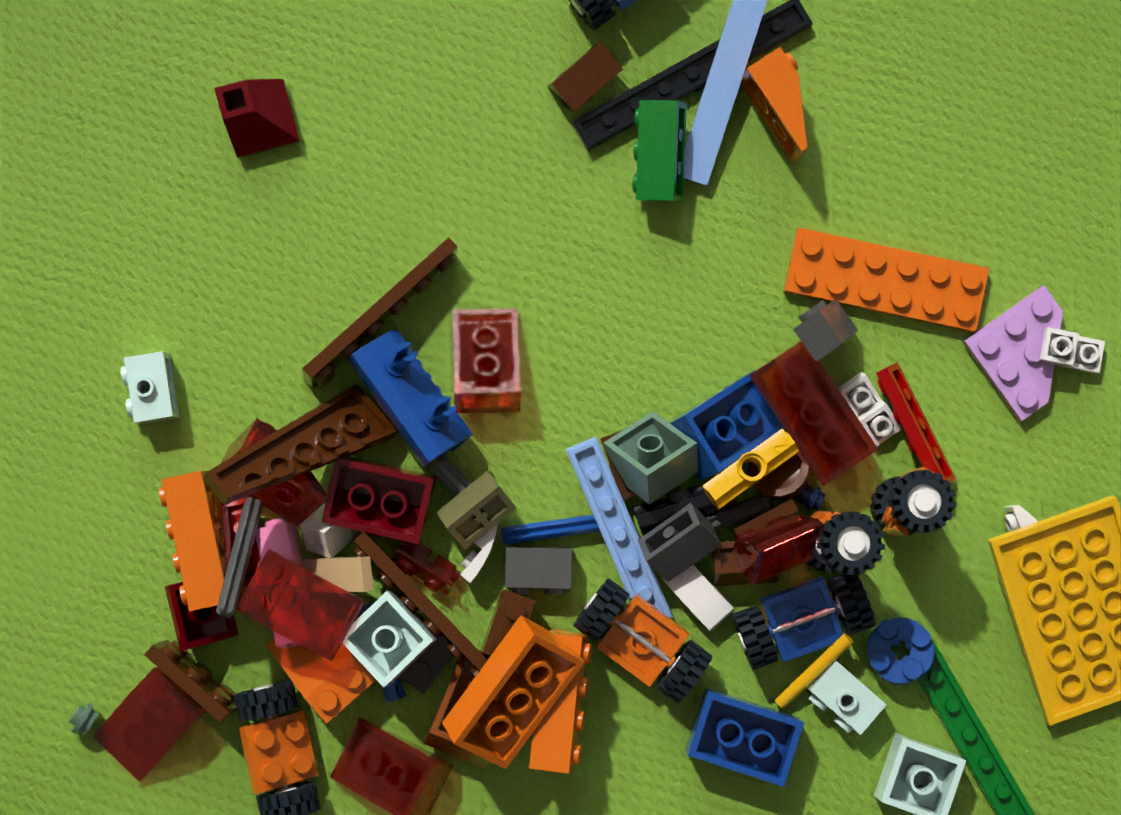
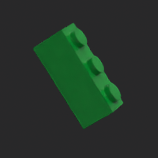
M639 100V108L635 111L638 141L635 142L633 150L634 159L637 161V174L633 176L632 181L636 200L683 202L687 103L673 100Z

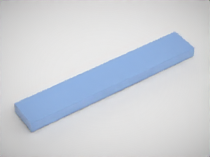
M732 0L685 145L684 179L704 186L708 185L767 0Z
M595 436L567 448L568 457L625 590L630 594V601L637 593L669 618H673L654 571L645 560L638 542L640 538L597 437Z

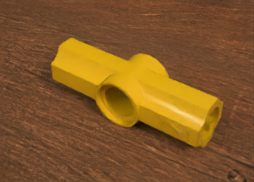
M781 429L750 452L743 454L739 460L705 483L701 488L712 505L720 510L799 453L796 443L788 433ZM745 462L754 463L758 467L759 474L755 477L747 476L742 470V464Z

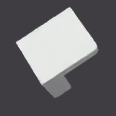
M324 503L300 524V528L308 551L327 558H333L356 537V532L353 529L322 523L326 504Z

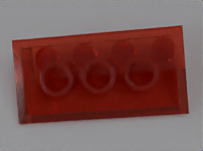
M802 341L749 375L785 431L795 441L799 452L822 486H825L879 450L821 362L814 360Z

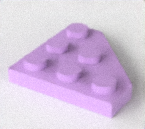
M1045 285L1040 286L962 342L1018 421H1023L1047 404L1050 397L1055 364L1040 360L1045 327L1060 329L1063 310Z

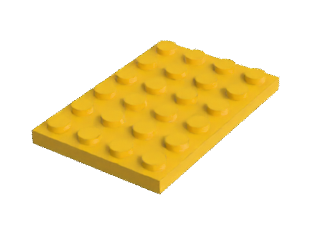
M1112 495L988 539L1045 722L1051 726L1121 701V508L1118 498Z

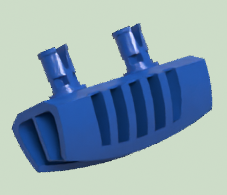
M394 329L354 352L349 358V363L423 467L427 469L434 459L438 458L440 460L449 451L454 452L473 433L458 412H456V405L450 406L451 398L441 394L442 390L431 380L432 376L423 369L421 361L416 359L417 351L412 353V343L406 342L398 329Z

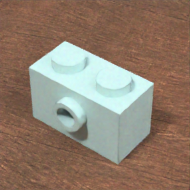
M161 351L125 357V366L121 367V376L124 385H128L130 398L126 399V409L129 418H133L134 423L138 424L180 418L170 354Z
M836 660L807 687L813 693L809 699L823 712L829 707L838 716L834 721L847 733L854 729L861 735L886 706L880 698Z

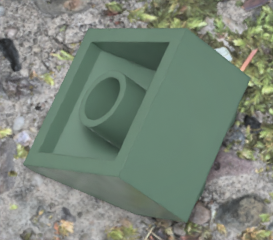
M653 411L603 443L605 451L627 488L648 504H651L699 472L697 442Z

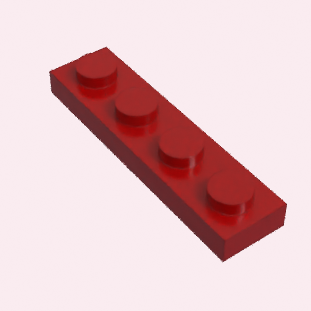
M898 362L876 372L878 386L881 392L888 396L893 406V416L896 422L903 426L908 436L907 443L910 450L918 456L923 465L922 467L943 475L942 479L948 480L950 483L953 482L956 477Z

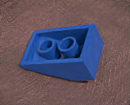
M755 371L748 373L670 422L674 427L697 442L699 472L696 475L700 481L721 472L739 460L743 454L750 452L776 432L786 428L787 425Z

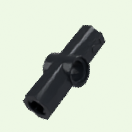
M692 486L667 494L666 498L654 501L651 504L638 505V507L633 509L641 534L643 535L656 528L689 503H692L705 515L736 505L735 499L718 510L706 497L701 488L702 486L697 488Z

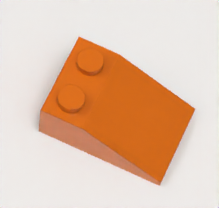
M779 47L749 66L740 84L794 164L807 149L799 74L796 71L798 70V65L789 52L785 54L782 48Z
M315 602L311 606L317 641L290 648L276 647L274 638L266 646L304 699L327 724L375 682L376 679L338 639L343 631L337 628V624L318 602Z

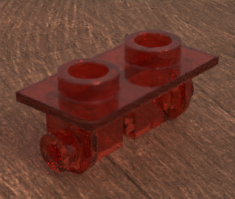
M403 541L400 549L396 550L392 561L396 563L397 567L404 574L409 576L415 575L423 580L424 585L432 592L437 594L443 593L447 596L453 583L455 584L461 574L460 571L456 570L458 566L439 554L431 564L427 559L433 550L422 543L415 544Z

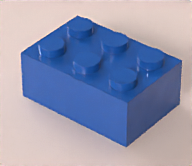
M705 687L685 751L690 757L784 787L804 722L799 717Z

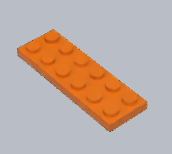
M798 227L783 292L832 302L836 299L841 305L974 333L977 331L989 268Z

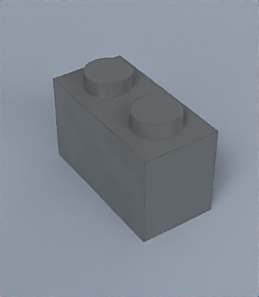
M836 299L828 305L822 300L798 317L802 323L793 329L816 362L858 332V329Z
M689 503L638 540L646 562L667 582L721 546L712 523L692 503Z
M506 547L505 587H511L513 593L532 594V588H545V594L564 595L565 589H571L572 548Z

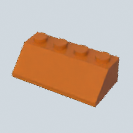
M196 471L161 479L163 487L159 488L161 504L163 507H167L170 520H166L167 534L170 540L174 539L176 553H173L174 567L177 573L181 572L183 585L180 586V597L183 605H188L189 612L218 605L227 570L220 498L203 480L208 471Z
M520 615L448 713L442 724L455 745L506 769L584 665L585 661L547 629Z
M553 629L549 632L579 655L585 663L532 733L529 769L569 774L575 770V765H580L582 758V745H577L578 732H583L586 714L585 711H581L582 697L586 698L588 693L589 678L584 677L585 664H590L592 644L587 643L588 635Z

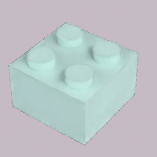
M393 590L386 591L338 637L383 687L391 685L438 639Z
M895 733L874 796L880 802L916 815H948L966 760L951 752Z

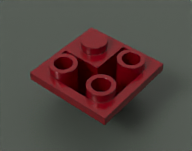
M247 79L214 88L224 125L238 159L301 142L284 79Z

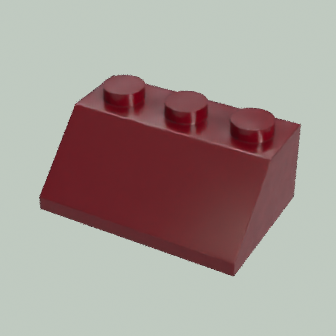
M349 456L335 461L322 523L420 544L437 476Z

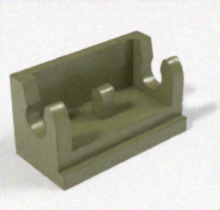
M487 471L436 513L451 535L464 549H467L517 507Z

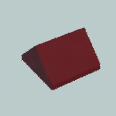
M183 582L164 586L180 651L238 636L234 616L232 618L219 616L216 612L217 606L189 612L188 605L184 606L180 597V586L183 585Z

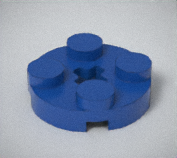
M894 618L882 621L872 632L867 645V655L872 668L881 679L894 685H908L919 680L930 671L934 662L935 650L930 633L921 624L908 618ZM899 643H905L906 649L910 650V655H904L902 660L896 659V653L891 651L892 647L898 646Z

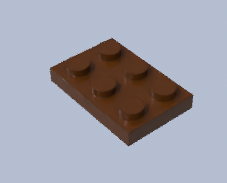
M167 639L152 645L144 656L216 720L221 722L236 711L234 699L236 693L225 684L221 686L211 678L213 673L200 662L195 664L186 656L188 654L187 650L180 651L177 641L173 640L170 642Z

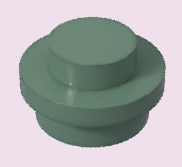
M87 703L85 707L79 705L69 720V723L73 725L71 728L72 733L76 734L79 732L85 735L94 723L99 712L92 709L93 705L91 703Z

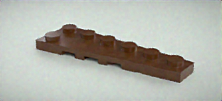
M448 237L302 368L304 382L312 390L317 385L322 388L335 377L334 371L343 360L350 358L360 348V344L368 337L371 338L377 334L385 325L384 322L392 314L394 316L399 314L408 305L409 302L407 300L416 292L420 294L433 282L431 278L439 270L444 273L455 263L456 258L454 256L458 246Z
M355 384L206 472L203 480L226 505L391 440L395 437L398 430L359 386Z
M362 532L353 541L357 545L353 551L359 557L370 556L371 561L381 570L377 576L390 589L396 585L404 593L400 599L413 613L419 609L428 618L423 623L437 637L441 633L446 636L451 642L447 648L460 661L466 657L474 665L470 672L476 677L487 662L486 657L367 534Z

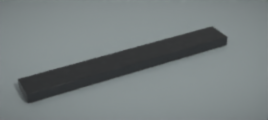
M789 0L762 16L748 62L812 27L813 23L800 0ZM719 40L572 121V125L587 151L635 126V111L639 108V100L680 101L703 88Z

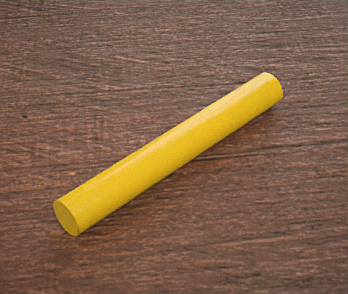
M844 633L775 699L776 704L780 708L785 709L854 643L850 636Z

